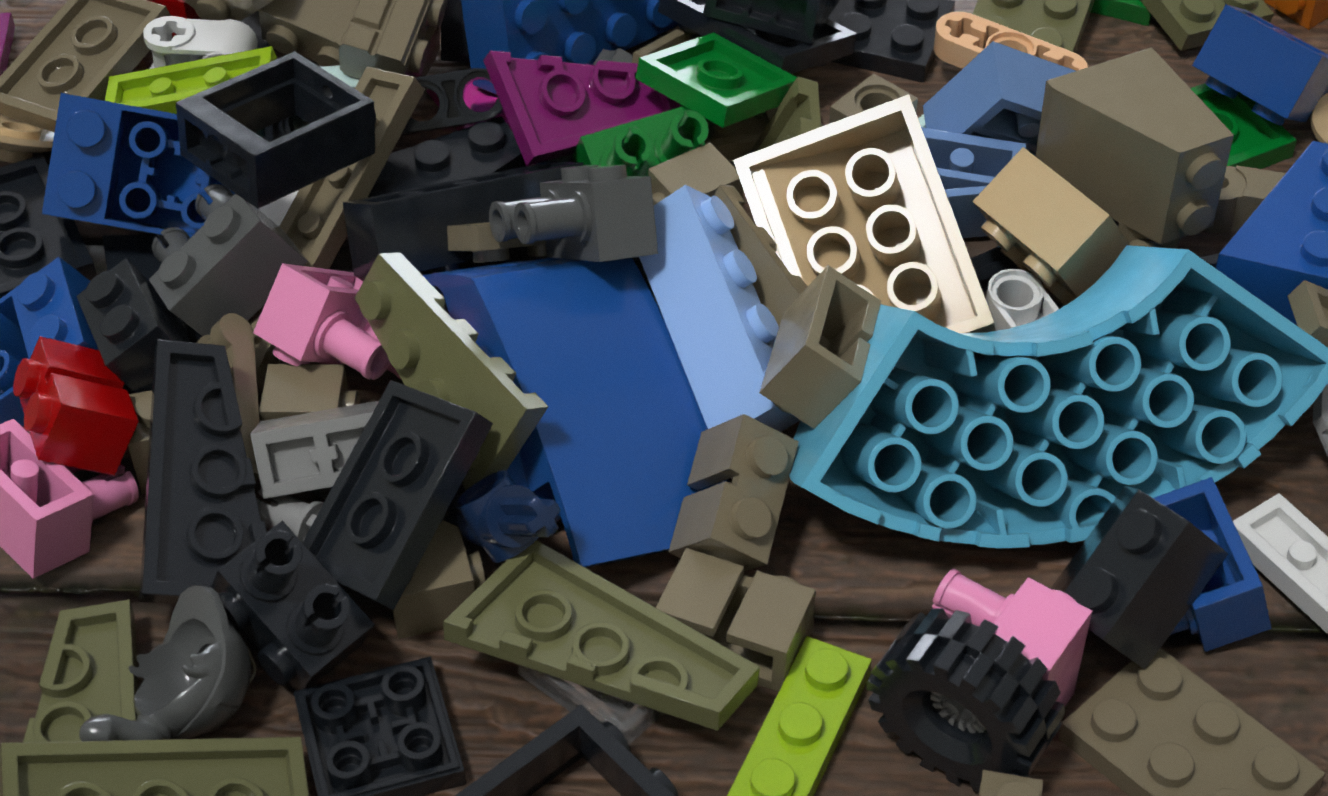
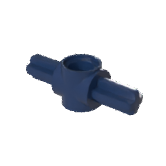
M501 470L476 482L459 497H454L447 509L449 515L444 521L459 527L465 539L474 545L482 546L492 562L498 563L521 553L539 537H550L555 534L558 526L554 518L561 510L553 499H539L528 488L516 485L506 470Z

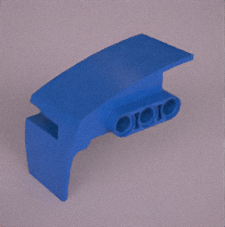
M544 257L423 275L440 294H443L449 316L454 319H465L478 333L476 344L490 358L501 357L516 372L513 383L524 394L536 393L549 406L507 469V472L516 485L528 488L539 499H553L559 505L561 511L554 519L556 523L560 517L562 519L574 562L589 568L669 551L683 497L701 491L687 486L701 433L708 428L664 318L634 260L626 258L594 262Z

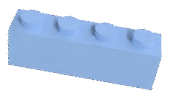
M684 185L654 205L658 254L640 256V261L707 428L710 429L745 414L782 432L800 421V419L792 414L783 412L771 400L759 393L779 326L769 309L761 304L753 285L757 280L755 269L747 256L738 249L730 231L734 228V220L727 206L717 196L710 197Z

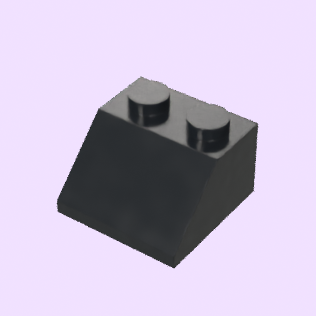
M1124 486L1050 589L1062 591L1071 596L1078 604L1092 610L1089 630L1145 669L1223 563L1228 553L1182 516L1141 490Z

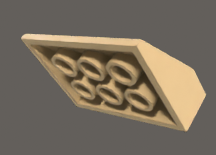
M909 94L733 160L756 226L764 227L776 243L773 250L792 275H800L807 286L829 265L881 300V305L915 311L932 322L958 333L996 331L994 320Z

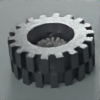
M943 608L931 609L927 616L922 612L913 616L871 672L872 675L867 680V690L873 692L868 699L871 710L884 713L878 720V723L885 733L895 732L900 737L896 745L906 755L914 751L923 758L919 764L920 766L931 772L935 768L946 772V780L958 787L961 786L964 780L970 782L973 791L979 792L983 770L1028 777L1063 724L1060 721L1065 715V708L1063 703L1056 701L1061 694L1056 681L1043 680L1042 677L1047 671V667L1038 657L1028 660L1021 653L1026 646L1021 641L1012 636L1007 642L997 636L996 633L999 626L985 619L980 626H976L971 622L970 613L956 610L949 619Z

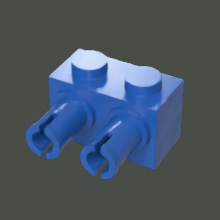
M1227 4L1192 65L1209 75L1205 82L1207 86L1233 99L1240 92L1256 101L1251 109L1253 112L1281 126L1286 119L1307 122L1319 99L1328 93L1327 53L1248 10Z
M1210 477L1154 497L1153 499L1191 522L1228 553V556L1170 635L1188 629L1191 635H1198L1204 651L1207 652L1272 629L1263 585L1213 478Z

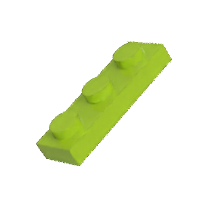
M269 46L109 76L105 101L177 114L176 102L278 58L273 47Z
M806 636L727 796H814L870 677L872 659Z

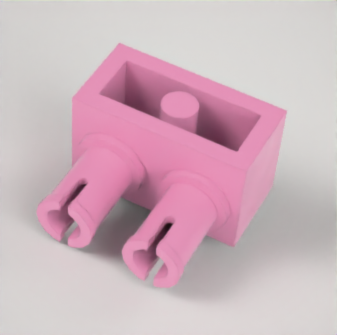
M282 263L253 332L275 346L272 352L275 357L293 366L310 364V362L346 364L369 380L370 378L376 380L388 370L401 380L355 300V296L365 278L354 276L353 272Z
M11 419L0 424V547L34 579L90 552L93 520L125 505L129 506L138 500L139 491L130 471L125 472V466L119 465L115 476L101 473L81 482L73 474L83 469L38 460L31 435L15 419Z
M956 569L950 570L936 590L932 601L934 602L932 609L943 608L949 619L956 610L970 613L972 624L980 626L985 619L999 626L996 635L1008 642L1012 636L1026 645L1021 653L1028 660L1038 657L1047 667V671L1042 678L1043 680L1056 681L1061 691L1056 701L1063 703L1065 707L1074 695L1092 610L1078 604L1068 594L1059 590H1052L1029 577L1015 595L1010 594L1007 598H1004L963 576Z

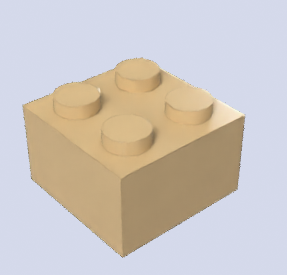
M1024 147L972 201L987 219L981 226L984 233L1002 248L1000 251L1017 265V269L1027 272L1031 271L1042 281V286L1046 292L1061 306H1065L1075 300L1095 284L1112 266L1126 245H1130L1107 212Z

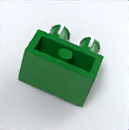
M682 106L581 136L571 158L573 162H582L584 165H598V167L626 165L627 176H648L649 168L705 145L704 141L707 139L709 132L708 123L698 112Z

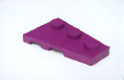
M492 50L489 51L483 60L526 166L573 154L581 136L681 107L678 102L635 79L638 63L598 60L595 65L562 62V57L541 55L538 60L511 58V52Z

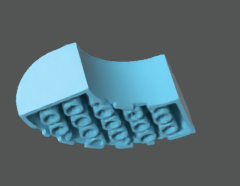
M1126 245L1112 266L1095 284L1075 300L1047 316L1010 329L983 333H958L932 322L915 311L880 304L873 336L867 341L870 344L861 383L815 429L800 420L794 439L799 441L789 477L798 486L847 513L892 530L913 534L917 537L937 542L973 544L979 547L1001 549L1028 548L1030 545H1045L1062 541L1069 543L1085 541L1124 486L1139 489L1154 498L1210 477L1213 478L1214 482H1217L1236 468L1247 467L1261 455L1259 449L1273 439L1285 425L1292 426L1315 402L1328 384V347L1189 249Z

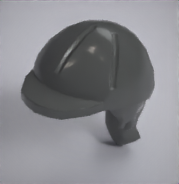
M198 585L183 591L172 613L169 630L163 643L157 645L149 653L138 654L136 659L140 665L139 667L132 665L128 667L130 673L144 678L133 700L136 713L138 714L137 720H128L111 714L97 715L83 723L79 731L81 741L193 739L220 728L235 715L246 696L252 666L245 640L227 619V614L218 592L211 587Z

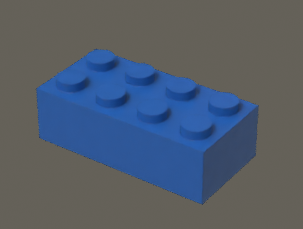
M461 0L471 69H486L483 60L490 50L511 52V58L538 60L541 55L562 57V62L593 65L603 49L611 51L620 48L626 51L678 26L679 23L658 12L660 0ZM486 80L473 81V85L497 95L491 82Z

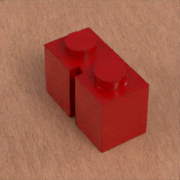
M39 336L31 358H23L18 365L14 377L13 391L14 395L20 399L24 412V429L30 432L38 460L115 476L139 420L128 391L122 389L125 383L105 366L99 350Z

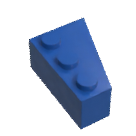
M1317 141L1311 142L1219 253L1216 264L1217 270L1295 325L1297 323L1287 296L1304 280L1328 289V144Z

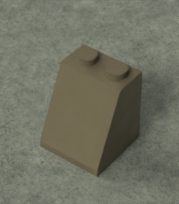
M1150 47L1046 80L1036 157L1107 212L1112 219L1159 244H1164L1187 235H1196L1205 229L1213 227L1234 135L1163 58Z

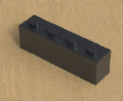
M550 161L343 202L354 276L366 277L378 254L401 252L419 272L432 269V273L469 268L468 261L473 260L472 251L448 250L447 226L489 222V210L492 202H509L541 197V182L562 180L561 168L584 166L582 162ZM526 247L510 248V260L485 263L498 264L519 260L521 258L520 249Z

